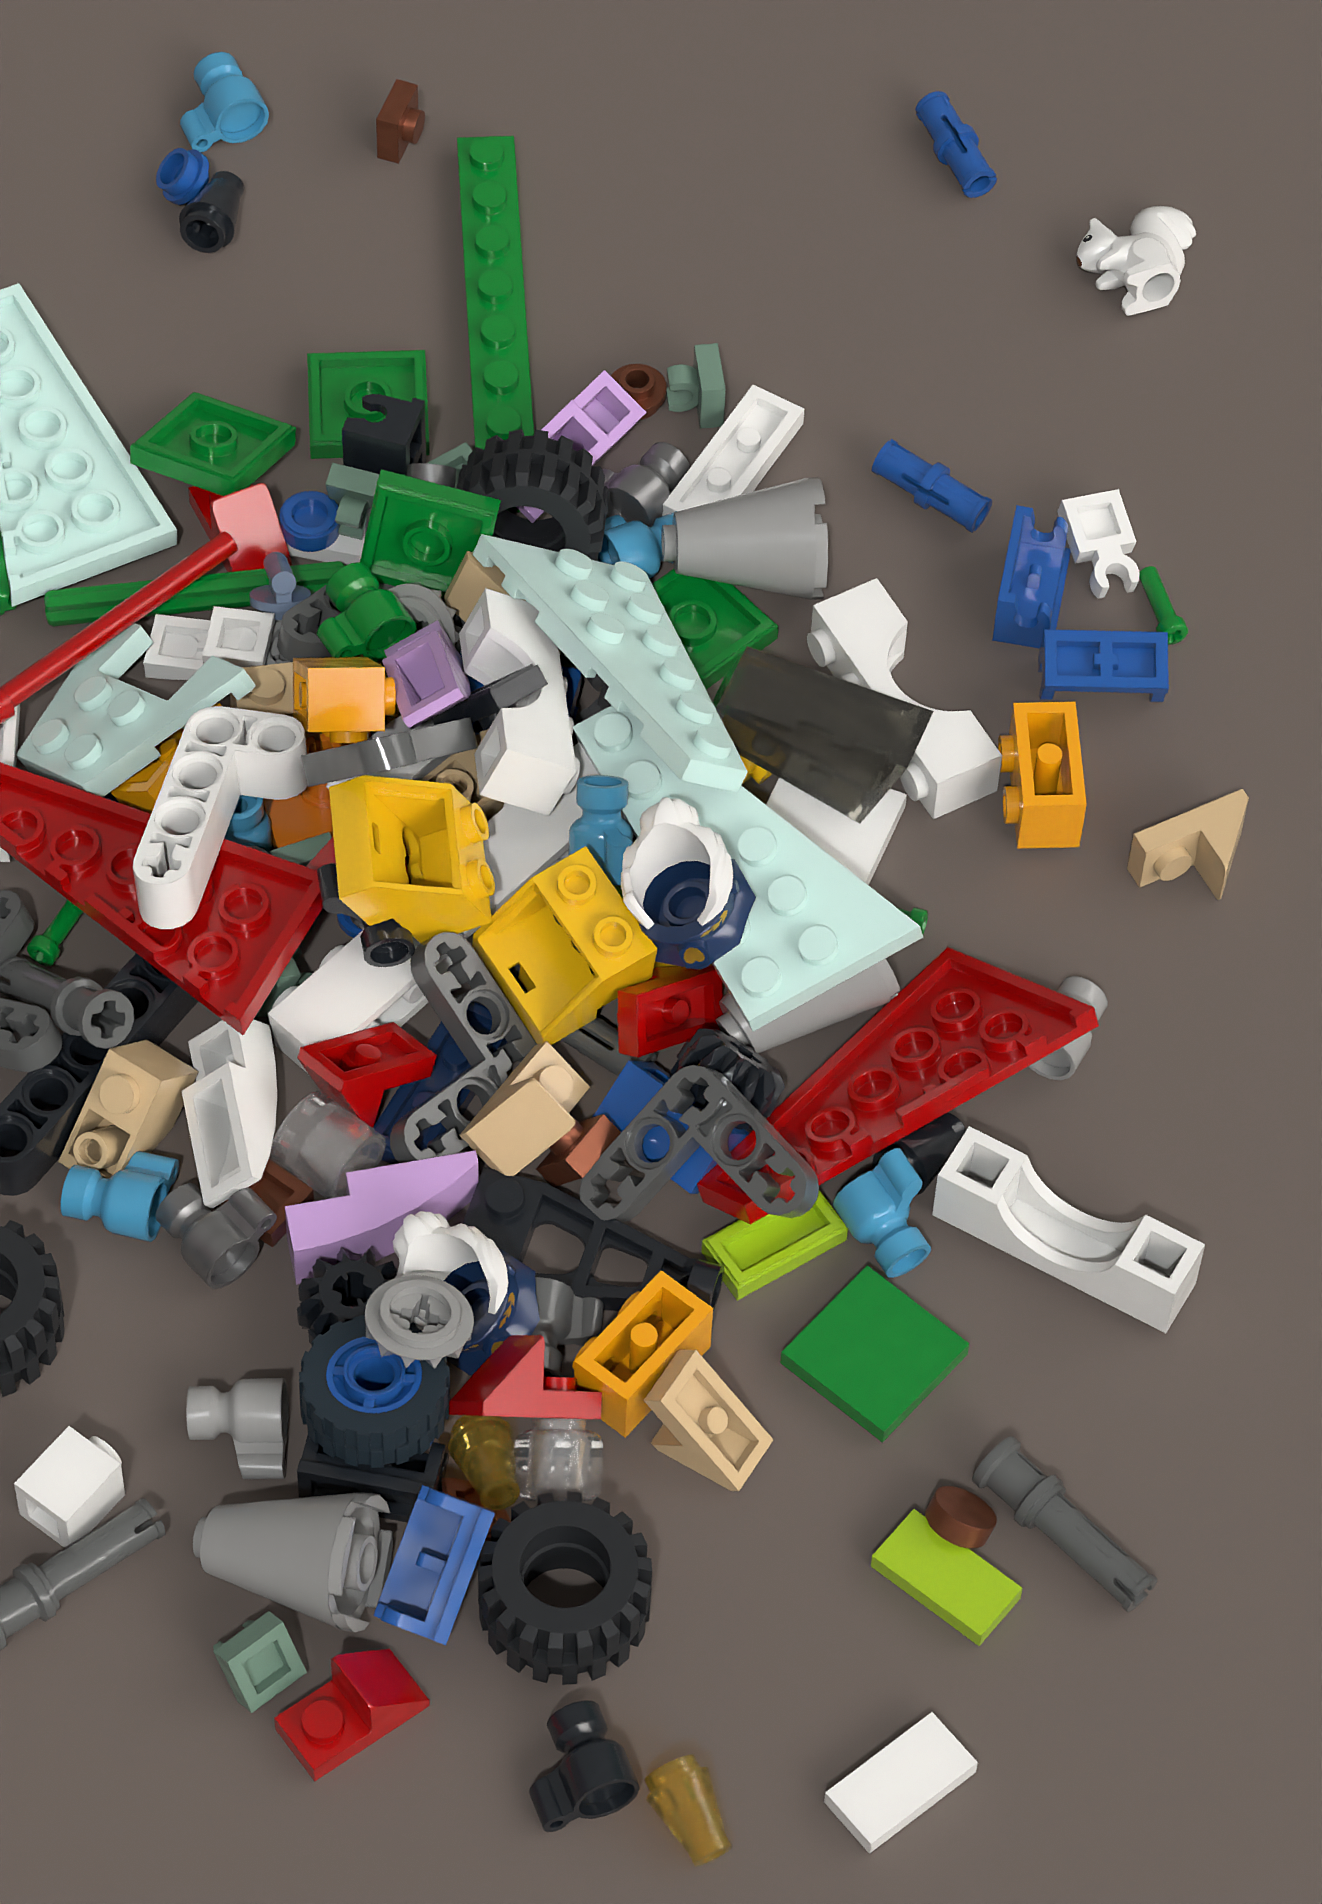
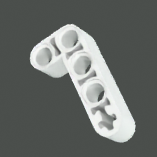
M223 706L201 709L189 718L133 860L139 912L143 921L148 925L159 929H174L192 920L198 910L240 795L280 800L295 797L306 789L308 785L301 755L307 754L305 730L301 722L294 717L284 714Z

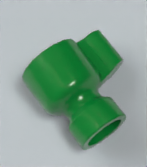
M356 562L343 566L327 582L326 594L341 613L336 617L326 619L318 628L317 636L333 658L354 657L362 654L364 657L379 662L386 658L385 649L416 632V623L400 600L391 591L379 589V582L364 563Z

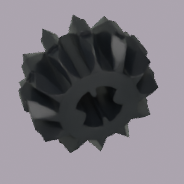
M698 1029L691 1041L687 1040L676 1056L678 1058L677 1062L671 1069L672 1076L681 1068L691 1065L718 1071L741 1092L764 1118L772 1114L779 1103L777 1099L785 1088L779 1070L768 1063V1059L757 1054L750 1046L744 1045L733 1036H727L718 1029ZM693 1084L690 1091L695 1097L694 1102L705 1109L709 1103L704 1097V1092L708 1086ZM742 1123L735 1127L740 1130H753L752 1126L748 1123Z
M341 1247L337 1254V1264L335 1265L317 1258L315 1265L312 1267L313 1278L302 1279L298 1288L301 1303L297 1307V1319L302 1329L308 1330L309 1343L312 1345V1341L319 1334L323 1335L329 1331L331 1325L339 1321L344 1323L353 1320L354 1316L365 1315L366 1304L371 1294L379 1286L397 1276L398 1269L394 1266L393 1261L376 1266L375 1255L370 1248L359 1260H350V1255Z

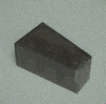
M748 646L725 675L712 701L739 755L861 824L908 768L934 712Z

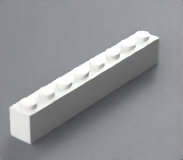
M578 742L573 747L574 755L580 762L578 779L599 775ZM577 781L569 794H562L549 816L504 803L502 810L487 822L489 837L483 841L485 861L492 872L495 883L494 895L489 896L491 916L531 877L568 857L570 826L582 816V809L576 803ZM481 926L458 935L464 937L472 946L473 934ZM362 931L348 944L335 947L324 957L317 971L301 985L286 989L277 998L272 1010L268 1012L275 1046L308 1074L297 1059L300 1047L391 1022L401 1027L429 1003L412 976L411 958L402 964L392 967H375L368 964L364 960L360 936ZM412 936V938H413V943H414V946H415V949H416V947L420 944V942H418V941ZM444 954L440 956V959L434 965L437 971L443 974L447 972L448 967L453 963L450 957Z

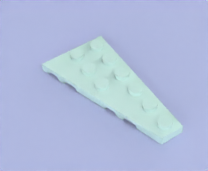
M19 283L0 290V532L12 607L45 595L49 590L64 588L177 545V529L137 466L130 464V455Z
M481 534L472 555L483 567H493L495 565L505 574L501 584L504 590L513 599H524L539 611L535 623L586 678H595L596 674H598L609 686L604 698L616 711L630 712L644 724L639 736L682 781L738 793L748 771L646 572L636 565L627 562H616L615 565L594 561L583 553L572 549H561L560 552Z
M611 705L573 727L579 743L599 775L620 777L628 781V805L621 810V813L631 826L636 838H638L641 832L640 817L647 808L659 803L664 797L681 799L697 810L700 826L711 828L713 832L721 835L727 853L731 856V859H735L756 898L747 918L740 944L713 962L712 965L752 1032L923 938L921 927L744 787L741 786L737 793L680 780L639 736L644 724L630 712L616 711Z

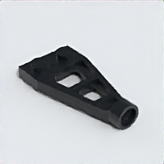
M483 1168L462 1224L475 1226L487 1238L492 1239L498 1249L501 1248L522 1263L534 1230L540 1225H554L576 1236L584 1245L585 1249L579 1266L574 1271L566 1274L535 1273V1277L550 1278L563 1282L571 1287L575 1296L600 1299L604 1304L603 1310L619 1311L632 1294L637 1291L641 1292L662 1270L679 1284L682 1281H687L686 1289L711 1306L714 1312L722 1286L724 1266L696 1258H689L616 1219L601 1220L580 1200L547 1183L517 1175L506 1176L495 1169ZM613 1248L643 1260L648 1267L642 1283L636 1287H624L597 1282L593 1277L603 1250Z

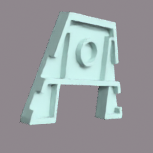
M134 623L74 666L16 756L30 773L104 797L161 755L155 746L179 729H184L187 721L194 713L213 706L230 693L238 701L250 693L256 685L244 668L213 655L169 700H164L118 680L154 643L143 627Z

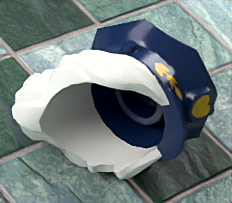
M664 797L659 803L647 808L640 817V835L631 846L626 848L623 854L621 872L623 902L637 919L641 931L657 947L656 962L686 967L688 969H703L740 944L747 918L756 896L735 859H731V856L727 853L721 835L713 832L711 828L700 826L698 812L694 807L681 799Z
M420 1211L415 1215L410 1214L403 1219V1225L395 1233L393 1240V1250L399 1258V1268L395 1278L420 1275L442 1280L459 1290L468 1300L473 1311L474 1325L471 1340L464 1344L459 1358L446 1356L448 1362L468 1375H473L509 1336L532 1335L540 1320L534 1270L501 1248L498 1249L494 1241L487 1238L475 1226H467L460 1223L450 1227L446 1218L441 1214ZM420 1309L418 1317H414L413 1322L416 1323L417 1328L423 1331V1328L427 1325V1319H425L426 1310Z

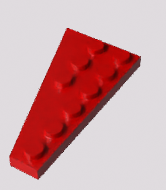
M0 762V847L237 1032L244 1035L323 908L317 870L224 839L198 910L192 920L174 929L152 927L143 921L140 915L133 873V860L151 814Z
M947 947L781 1103L766 1120L812 1167L817 1175L818 1184L821 1185L1097 1028L1099 1024L1095 1008ZM753 1130L730 1152L735 1159H745L753 1152L756 1145L755 1131ZM719 1164L712 1168L697 1183L704 1203L748 1224H752L768 1215V1213L752 1201ZM768 1164L758 1170L759 1172L768 1173L779 1184L780 1191L775 1198L780 1197L788 1200L793 1198L795 1193L792 1191L790 1183L795 1175L791 1177L778 1174Z

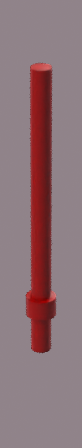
M225 531L221 532L0 687V725L15 715L14 707L236 553L238 547L233 537Z

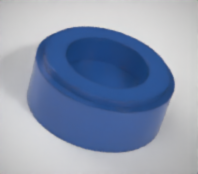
M303 491L289 497L283 503L279 514L280 526L285 542L294 549L304 552L321 551L331 546L339 537L340 524L335 522L338 510L337 503L330 499L328 495L317 491Z

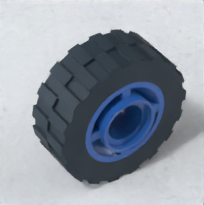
M365 1315L354 1316L353 1320L344 1323L339 1321L331 1325L329 1331L323 1335L319 1334L312 1341L311 1349L309 1352L305 1351L302 1357L301 1372H299L303 1425L307 1424L308 1436L314 1444L318 1442L323 1447V1452L332 1458L337 1456L344 1459L346 1464L357 1467L358 1464L371 1465V1468H382L384 1464L395 1462L398 1465L409 1461V1457L417 1453L420 1455L430 1448V1443L435 1438L439 1439L444 1431V1420L449 1418L450 1373L446 1356L441 1359L435 1369L425 1360H414L406 1368L401 1356L392 1354L381 1357L376 1340L366 1338ZM412 1322L410 1324L409 1330L412 1333L418 1334L422 1332V1330L416 1327V1323Z

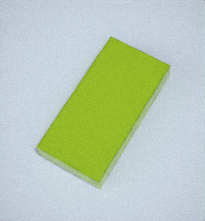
M819 1190L816 1202L804 1215L787 1218L768 1214L752 1224L738 1220L702 1240L701 1252L708 1262L724 1266L723 1282L738 1301L845 1242L848 1236V1228Z
M915 1509L908 1514L877 1549L871 1559V1567L978 1646L984 1642L1021 1599L1023 1589L1021 1586L969 1548L954 1545L940 1537L930 1527L926 1517Z

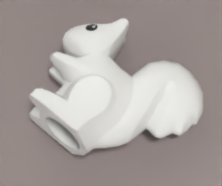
M1153 206L1140 211L1132 221L1130 236L1117 237L1099 220L1093 218L1089 222L1090 229L1077 250L1076 262L1085 271L1103 274L1096 280L1095 285L1099 290H1112L1126 286L1128 292L1122 300V310L1127 316L1169 305L1177 292L1181 282L1180 275L1185 265L1183 250L1192 245V238L1196 236V231L1192 225V220L1184 212L1167 206Z

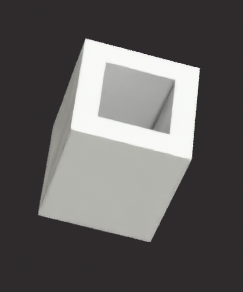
M68 1426L14 1483L19 1514L64 1548L69 1547L88 1535L125 1496L121 1469L122 1461L119 1455L102 1439L92 1436L88 1440Z

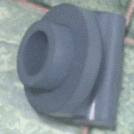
M272 552L265 557L263 563L269 578V585L257 587L250 592V605L262 612L274 613L275 620H282L283 615L289 609L309 597L311 592L303 586L296 585V579L286 556L280 552Z

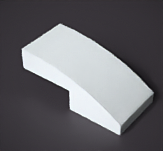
M216 606L213 608L211 620L156 614L150 635L154 643L146 650L143 662L145 677L189 680L212 655L239 667L265 665L275 624V614Z

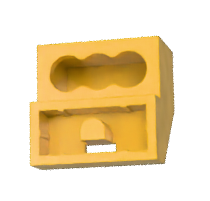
M363 775L329 787L339 899L369 926L394 919L403 928L409 930L418 942L422 943L442 932L459 934L492 922L489 896L494 895L495 883L492 872L485 861L483 843L489 837V827L485 814L477 803H470L449 783ZM403 840L405 842L409 856V863L407 869L410 876L411 885L409 884V878L405 867L406 849Z
M586 846L531 877L491 916V923L482 925L473 934V949L537 1044L547 1041L552 1045L595 1020L599 1008L618 998L617 990L643 983L652 978L657 954V947L641 931L637 919L628 910L622 897ZM517 964L520 965L519 980L528 991L527 993L524 992L509 970Z

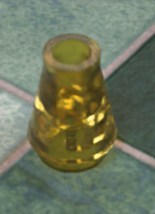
M464 1415L459 1418L451 1430V1438L448 1444L450 1456L478 1493L481 1504L485 1508L501 1510L511 1506L520 1495L516 1476L514 1431L511 1425L504 1419H501L500 1416Z
M693 1754L679 1757L664 1764L644 1779L650 1792L645 1800L687 1851L695 1867L707 1864L732 1849V1845L725 1832L709 1768L700 1767Z

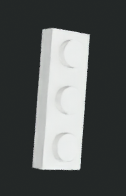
M752 385L669 495L668 499L663 503L662 516L675 511L753 492L803 425L804 408Z

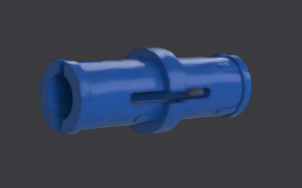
M936 91L929 93L918 102L915 111L917 112V117L923 122L934 140V153L941 163L949 165L962 186L965 196L976 198L986 194L994 187L997 178L994 170L989 167L977 147L979 142L977 134L972 126L963 124L945 92Z
M894 439L885 443L872 465V472L874 474L881 475L912 494L916 505L923 509H928L930 506L966 527V530L971 533L981 526L991 509L992 499L987 496L984 497L950 476V468L940 462L934 465L928 463L899 445Z

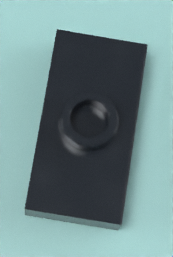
M530 664L471 691L469 698L433 717L432 721L434 725L471 717L472 723L478 721L483 731L490 728L501 708H514L512 704L546 686L548 683L538 664L535 666Z

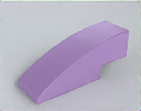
M604 370L541 430L549 431L548 438L558 441L561 435L573 440L572 449L575 451L585 448L593 456L592 466H594L647 412ZM517 506L531 523L535 522L545 512L535 507Z
M438 620L384 650L386 658L382 662L387 676L394 678L396 702L402 719L408 728H416L466 700L471 695L470 684L467 674L464 673L462 658Z
M476 1150L347 1172V1196L285 1206L287 1242L296 1285L300 1284L304 1278H313L312 1267L315 1265L317 1258L332 1265L337 1264V1254L341 1247L350 1255V1260H359L369 1248L375 1255L376 1261L394 1253L393 1240L395 1233L403 1225V1219L410 1214L415 1215L420 1211L441 1214L447 1221L471 1202L477 1187L478 1158Z

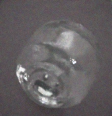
M532 1419V1429L522 1431L515 1440L514 1488L516 1494L528 1501H538V1495L550 1492L553 1493L554 1501H567V1491L582 1493V1502L592 1501L599 1497L603 1489V1441L601 1436L592 1430H586V1419Z

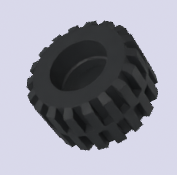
M520 429L509 431L508 439L506 440L495 435L486 440L484 450L476 447L468 455L467 465H462L459 473L457 489L501 500L493 537L560 552L561 549H572L583 553L591 560H598V553L601 552L609 492L608 487L604 486L605 475L601 467L592 466L593 456L585 448L575 451L572 449L573 440L562 435L558 441L548 438L549 431L535 429L534 436H524L523 430ZM517 506L535 507L546 511L553 517L536 520L531 523L528 519L516 516L507 509Z
M9 1220L4 1227L0 1226V1295L12 1301L0 1314V1391L2 1397L16 1392L15 1382L23 1379L30 1385L40 1377L39 1363L51 1365L57 1356L55 1342L63 1341L65 1330L63 1321L65 1315L60 1282L51 1253L45 1254L44 1242L35 1233L25 1238L23 1225Z
M567 1491V1501H554L552 1492L538 1495L537 1506L530 1508L522 1501L511 1508V1523L499 1518L491 1528V1541H485L480 1552V1567H478L479 1619L482 1631L488 1630V1644L496 1655L507 1650V1665L516 1672L520 1673L527 1665L533 1668V1680L547 1683L550 1674L562 1675V1685L577 1684V1674L588 1672L593 1681L606 1675V1663L608 1661L618 1668L629 1659L630 1645L638 1647L645 1635V1622H649L652 1586L651 1558H647L648 1545L642 1532L632 1534L633 1520L623 1511L614 1517L611 1516L610 1502L596 1497L593 1504L589 1505L582 1503V1493ZM574 1569L594 1578L603 1590L594 1599L583 1605L560 1608L539 1601L526 1587L536 1577L547 1571Z

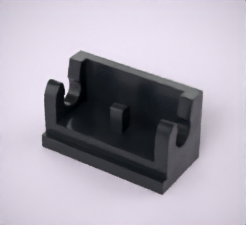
M380 394L363 396L362 406L364 409L370 412H381L386 417L380 422H369L365 418L347 417L342 428L343 465L380 474L382 469L407 476L409 464L426 463L425 400L413 398L412 402Z
M307 1435L302 1458L297 1469L299 1498L361 1492L378 1494L387 1502L390 1513L378 1512L380 1518L408 1523L421 1485L438 1491L442 1489V1478L445 1477L448 1465V1453H445L446 1444L432 1442L429 1453H422L421 1455L417 1453L409 1457V1461L398 1465L395 1462L384 1464L382 1468H371V1465L358 1464V1467L346 1464L344 1459L337 1456L332 1458L323 1452V1447L318 1442L314 1444Z

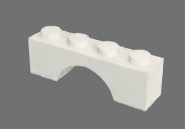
M876 578L813 605L811 632L807 635V643L816 663L821 667L827 666L837 680L839 693L845 705L851 711L858 710L867 723L869 735L876 750L882 756L889 755L898 768L901 783L907 795L913 801L920 800L932 819H935L996 792L998 789L1002 754L971 710L942 711L932 709L912 700L896 685L891 676V671L904 658L908 621Z
M485 588L459 633L464 673L486 685L530 664H533V666L538 664L548 684L512 704L514 708L500 709L474 753L479 794L549 816L562 794L567 795L574 788L580 769L579 759L575 757L572 733L574 723L572 717L568 715L566 702L568 683L566 677L562 675L561 650L535 623L539 611L527 601L513 599L511 596Z
M970 1126L938 1174L933 1216L1164 1333H1167L1196 1284L1205 1244L1148 1215H1144L1136 1221L1118 1223L1098 1219L1081 1212L1059 1198L1041 1181L1034 1171L1028 1155Z

